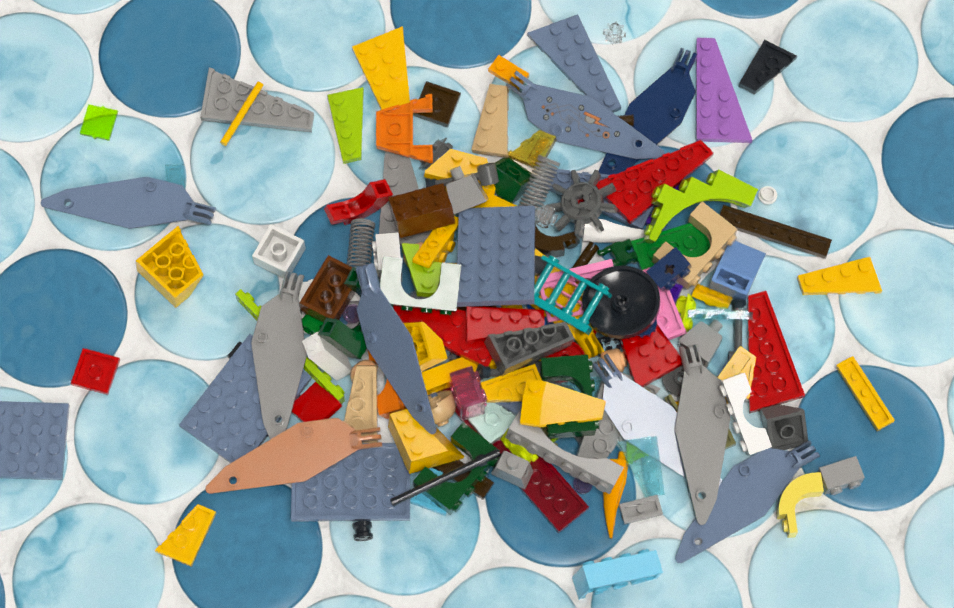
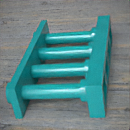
M542 255L541 259L547 264L535 283L534 305L589 335L592 331V328L588 326L590 323L589 319L603 295L611 298L612 294L608 292L609 288L601 283L597 286L558 264L560 260L551 255L548 258ZM555 267L564 273L550 297L544 301L539 298V292ZM571 276L580 281L566 307L560 310L555 307L557 304L555 302ZM586 286H589L596 290V293L583 316L576 319L572 316V310Z

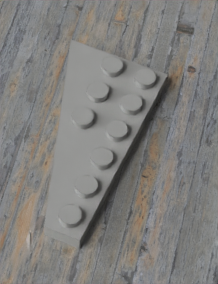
M209 67L200 117L201 121L231 124L254 86L234 80L229 75L218 73L215 69ZM261 90L239 125L312 132L314 112L296 104L285 102L282 98L271 96Z
M385 151L383 179H386L393 196L418 190L410 158ZM389 201L381 208L379 234L398 233L391 214ZM431 230L403 238L399 237V245L402 247V243H424Z
M622 373L623 375L634 381L632 376ZM601 380L595 398L603 400L604 383ZM652 384L643 387L649 389L654 395L661 389ZM605 410L602 420H599V429H596L595 435L582 436L576 456L591 459L607 458L623 438ZM571 473L569 474L570 476L579 479V477H577V476H575V475H573V474H571Z

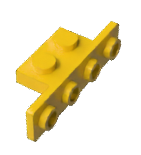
M454 216L455 224L433 229L413 257L412 262L426 268H430L433 262L445 263L447 254L452 252L455 247L453 240L454 233L458 228L459 217Z

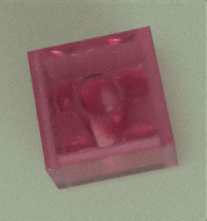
M470 366L449 373L450 388L462 421L485 414L487 396L485 390L480 387L481 380L478 371L474 372L473 367Z

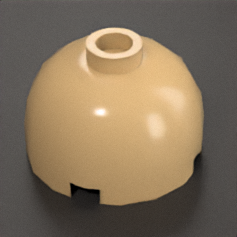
M451 391L438 392V396L435 397L428 396L434 422L438 426L449 423L448 419L453 416L456 410L455 399Z

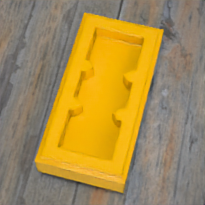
M700 284L696 285L691 296L704 301L709 306H716L726 311L733 299L728 295Z

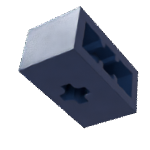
M675 247L646 272L663 292L665 289L667 291L672 289L676 285L675 281L680 277L682 279L691 272L692 266ZM667 268L673 269L674 273L672 275L668 273Z

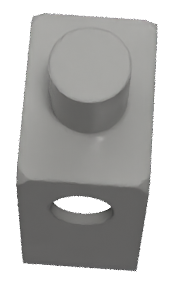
M461 166L450 170L454 180L448 182L446 188L454 214L488 200V196L473 173L464 176Z
M715 319L709 326L700 321L679 339L677 347H686L688 345L693 347L694 344H698L702 364L707 368L722 342L723 337L718 332L723 325Z
M503 451L491 474L526 489L533 474V469L529 461Z

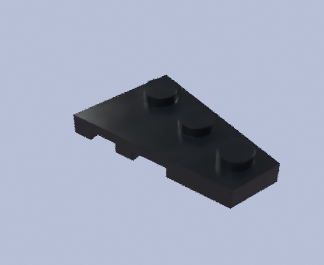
M764 39L739 82V87L756 94L797 59V55Z

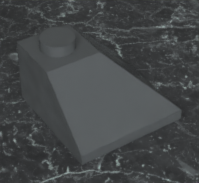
M774 405L760 409L762 426L766 429L772 446L770 448L787 450L798 447L808 441L804 409L785 405Z

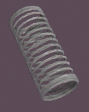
M538 155L537 160L542 163L535 162V164L541 167L533 166L539 171L532 170V172L538 175L530 174L536 179L529 178V180L535 183L527 182L533 187L526 186V188L532 191L524 190L530 195L523 193V196L529 199L521 198L530 204L520 201L518 206H535V208L542 210L543 208L538 205L543 206L544 204L540 201L545 202L546 200L541 197L547 198L543 193H549L544 189L550 190L546 185L552 186L547 181L553 182L549 177L555 178L550 173L557 174L556 171L549 168L558 170L555 166L559 167L560 163ZM535 209V215L540 216L541 212Z
M354 219L351 221L350 227L351 234L347 265L363 266L367 262L370 264L372 260L370 257H372L371 249L373 248L372 241L374 240L372 237H374L373 229H375V223L368 219ZM365 224L369 225L370 227H361L357 225Z

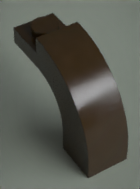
M535 224V248L546 257H549V255L555 258L562 257L565 254V248L571 249L580 244V239L576 237L575 231L560 236H548L543 234Z

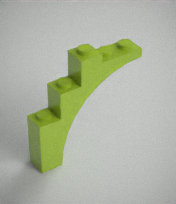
M721 170L711 172L706 179V183L694 177L683 180L679 186L681 191L662 184L656 187L652 193L653 200L651 203L658 207H655L651 214L653 219L644 230L645 237L643 241L648 243L656 242L666 224L686 207L700 202L720 201L747 208L752 205L758 189Z

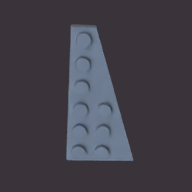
M578 14L527 33L528 38L533 40L542 52H545L551 59V62L576 85L580 92L591 96L613 113L621 110L620 102Z

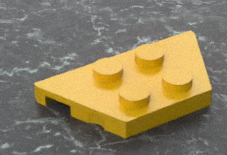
M449 149L425 170L424 177L436 180L451 178L450 170L461 166L464 175L477 173V166L486 164L488 161L485 157ZM494 184L481 186L486 194H495Z

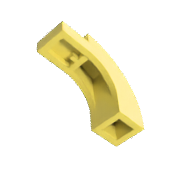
M821 472L802 475L793 480L784 490L777 506V520L785 519L782 521L783 532H787V538L796 537L798 533L795 516L796 504L804 498L820 497L824 492Z

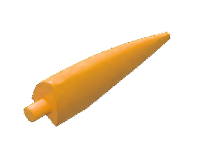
M619 451L618 459H610L624 468L611 493L603 492L604 513L610 539H613L617 509L627 480L628 463L626 461V452Z

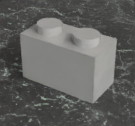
M856 456L820 467L818 472H821L825 495L829 493L831 495L839 494L843 491L842 489L848 487L855 489L861 486L865 478Z

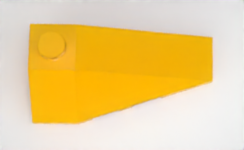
M527 379L523 393L520 425L546 427L547 424L558 423V425H564L565 422L571 421L580 423L602 420L606 401L546 381Z

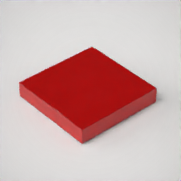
M83 348L71 380V385L108 395L120 363V358Z
M315 382L294 401L291 413L301 422L329 419L342 407V404Z

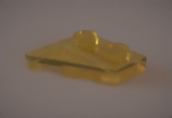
M539 130L531 138L520 143L521 146L513 152L510 150L508 157L534 168L533 166L541 167L535 164V162L542 163L537 160V157L541 155L547 158L557 141L556 136Z

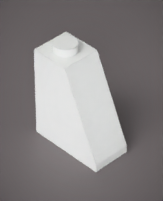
M319 332L302 340L308 358L338 381L351 374L352 367L348 357L318 335Z

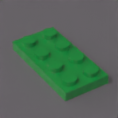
M691 223L662 231L656 242L653 243L643 241L644 237L631 241L632 249L638 256L637 261L640 270H645L654 265L652 262L653 255L665 241L672 247H677L687 257H700L710 249L708 238Z

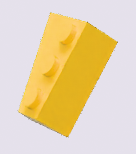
M179 226L174 228L136 260L137 272L175 308L190 297L203 277V272L194 255H192Z
M424 322L403 323L412 336L421 372L448 359L442 339Z
M408 409L389 415V431L409 474L421 471L425 466L432 468L464 458V455L437 427L436 433L430 434L411 416Z

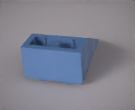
M737 241L731 246L728 245L712 277L709 288L728 295L733 299H743L746 301L766 253Z

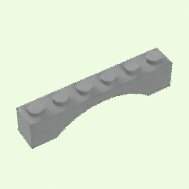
M521 411L518 412L505 438L509 439L513 444L526 448L528 452L544 458L546 462L559 466L563 471L579 477L581 481L594 485L599 491L611 493L624 467L608 458H583L562 450L545 435L540 427L521 425Z

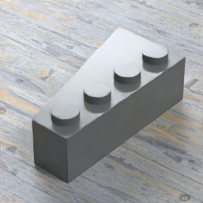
M561 322L543 325L538 328H525L520 331H507L496 335L489 334L484 343L501 376H504L541 358L570 347L575 338L567 323Z

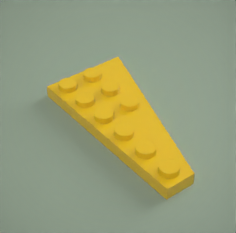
M403 26L352 46L356 59L381 110L410 102Z

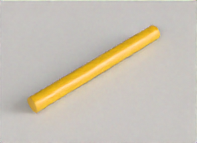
M257 81L220 141L222 145L226 146L264 86L261 82Z

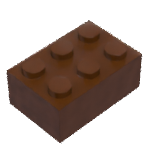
M443 183L388 198L391 214L400 238L455 224L452 204Z
M328 255L299 302L301 311L323 323L326 318L340 320L356 293L344 284L352 267Z

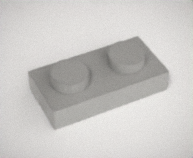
M658 495L619 504L624 525L663 514Z

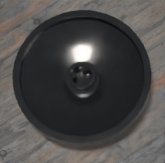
M613 266L600 271L590 280V282L597 286L599 283L609 288L608 292L612 294L611 298L603 295L589 319L591 327L600 334L616 339L631 338L643 333L655 322L660 311V293L654 280L644 271L631 266ZM586 286L582 298L584 312L596 293V290L589 286Z

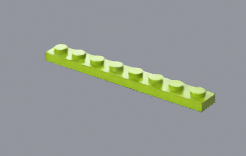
M240 289L235 293L237 301L258 321L261 305L257 306L253 302L255 300L248 292L244 293ZM306 357L303 369L315 382L343 404L345 402L344 390L339 385L335 386L331 382V377L325 371L322 373L318 369L319 366Z

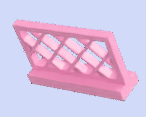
M612 259L569 270L585 279L591 280L600 271L613 267ZM564 272L550 273L540 290L541 299L545 301L548 298L545 295L544 289H554ZM570 276L566 284L570 283L577 288L578 284L575 282L578 280ZM564 291L561 292V294L568 297L569 300L572 297V295H569ZM579 300L577 303L581 307L577 312H573V317L584 314V311L581 310L583 308L582 302ZM558 303L556 304V306L560 309L564 307ZM545 311L548 323L561 320L557 317H551V314Z

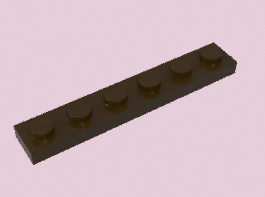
M723 205L720 216L736 227L737 231L824 259L827 257L832 239Z

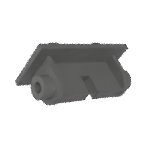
M447 138L438 139L433 144V163L438 160V157L440 158L449 149L453 148L450 143H445ZM420 161L422 164L419 169L424 167L428 169L433 163Z

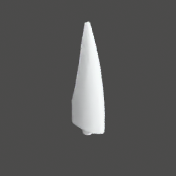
M599 219L604 227L602 232L595 227L593 222L583 226V242L614 243L626 239L633 241L645 237L644 230L622 226L603 219Z

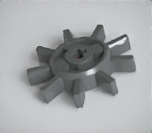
M572 170L571 178L573 185L567 189L555 183L552 185L555 192L562 195L561 202L547 204L546 209L549 213L563 211L564 215L554 224L559 232L571 221L576 224L574 229L576 237L581 239L584 224L593 222L595 227L602 232L604 227L598 219L602 211L617 213L616 205L604 203L603 199L617 190L613 183L601 189L596 187L601 177L598 170H594L588 182H580L579 175L575 170Z

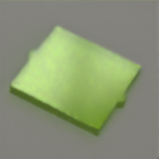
M88 104L80 135L93 137L94 140L98 138L110 141L118 110Z

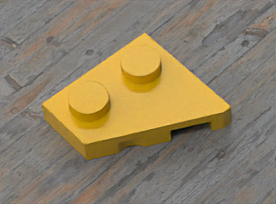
M739 345L717 378L724 380L737 374L745 373L751 388L756 357Z

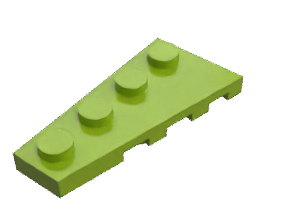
M364 87L327 95L343 164L362 160Z

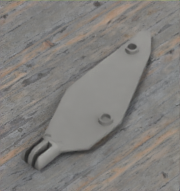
M287 271L280 293L261 306L251 342L262 419L270 439L287 430L307 357L302 343L304 332L299 305V294L304 275L299 274L298 276L297 273L290 275V272ZM282 417V421L277 423V418Z
M694 344L693 347L691 345L679 347L684 375L674 430L696 520L699 525H704L717 500L730 415L726 408V398L722 396L719 389L721 380L703 367L698 344ZM699 493L703 495V499L698 497Z

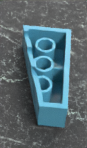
M645 549L635 555L626 553L616 559L607 557L597 563H594V561L585 562L573 575L572 580L578 600L586 598L585 596L591 592L598 595L609 590L610 587H613L614 590L623 588L628 585V582H631V585L657 579L663 574L657 550L649 551V549Z

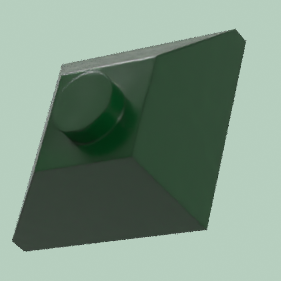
M504 157L495 162L499 182L494 184L496 193L502 199L514 203L525 193L524 190L528 189L526 186H530L527 182L533 183L529 178H536L530 175L532 174L509 157Z

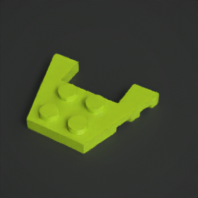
M402 243V253H404L405 262L409 268L416 295L421 297L432 296L439 285L441 262H433L430 268L415 264L412 260L419 250V244Z

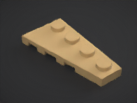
M489 84L471 149L473 153L508 158L509 89L507 86Z
M357 365L343 421L355 430L378 427L377 365ZM376 432V433H368V434H361V435H362V436L378 435V432ZM378 440L363 443H377Z

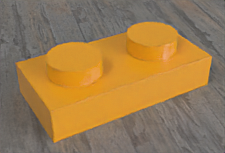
M500 55L497 56L488 68V72L511 84L518 90H520V87L514 84L510 78L514 77L522 84L525 82L514 73L518 71L527 79L529 78L528 72Z

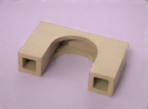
M701 202L690 214L688 222L708 238L710 249L700 257H687L683 255L692 266L691 272L682 279L680 277L676 281L687 290L691 285H697L701 279L700 275L703 272L707 273L713 266L712 262L716 258L719 260L725 253L724 249L726 246H731L737 239L736 233L738 229L704 202ZM665 241L653 255L652 262L654 264L657 263L674 247ZM667 268V272L672 275L674 273L673 269Z

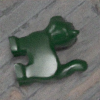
M630 239L614 242L604 249L597 251L599 256L610 253L614 259L612 260L613 266H627L628 264H637L638 256L635 251L627 252V250L629 251L633 247Z

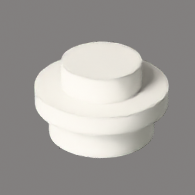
M765 186L760 189L758 198L763 204L770 205L776 201L777 192L773 187Z

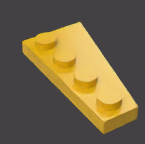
M871 257L797 276L802 295L882 293Z

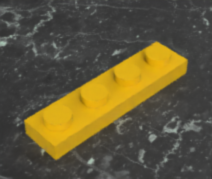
M854 356L837 364L836 369L876 431L878 432L894 423V418Z

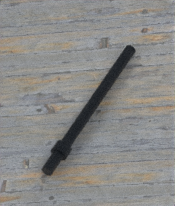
M498 449L485 455L480 454L475 457L476 459L391 498L390 502L392 506L400 504L478 466L481 468L487 465V462L501 456Z

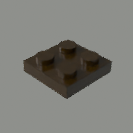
M426 81L419 99L424 98L425 95L432 94L433 112L413 113V116L449 127L461 97V92Z

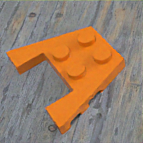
M432 94L425 95L424 98L418 100H410L409 103L403 105L398 104L376 111V148L427 163H433V145H413V113L433 112Z

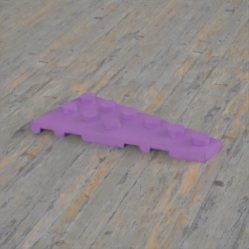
M697 38L696 142L702 140L703 142L752 143L751 134L716 39Z

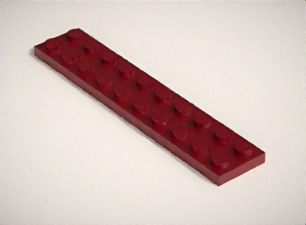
M475 377L441 391H451L455 399L479 380ZM456 406L454 412L456 416L477 432ZM501 438L492 444L500 450V454L503 451L512 453L505 447ZM538 456L539 458L536 461L530 462L533 474L526 489H520L554 529L560 533L586 512L589 506L551 463Z

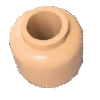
M618 348L601 353L600 357L606 362L608 367L610 365L604 358L605 354L609 355L620 372H623L625 367H627L624 352H621Z

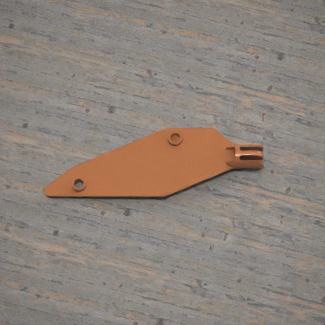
M338 418L297 423L225 466L206 486V492L212 494L305 482L357 450L382 447V442L363 444V442L380 440L381 435H361L380 432V427L355 430ZM233 477L237 478V482L235 484L230 483V480Z

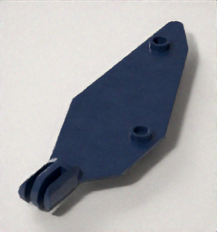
M680 48L672 67L629 104L625 115L634 114V126L632 127L656 145L682 123L696 93L689 73L698 54L694 52L688 63L691 51L686 50L682 58L684 48ZM638 140L636 146L641 147L642 141ZM606 153L599 168V173L607 175L626 171L627 168L632 167L640 159Z

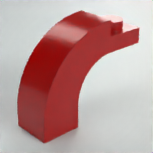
M386 179L370 182L354 198L326 205L324 210L331 225L342 222L344 225H348L354 219H364L378 211L389 201L388 198L392 197L393 193Z

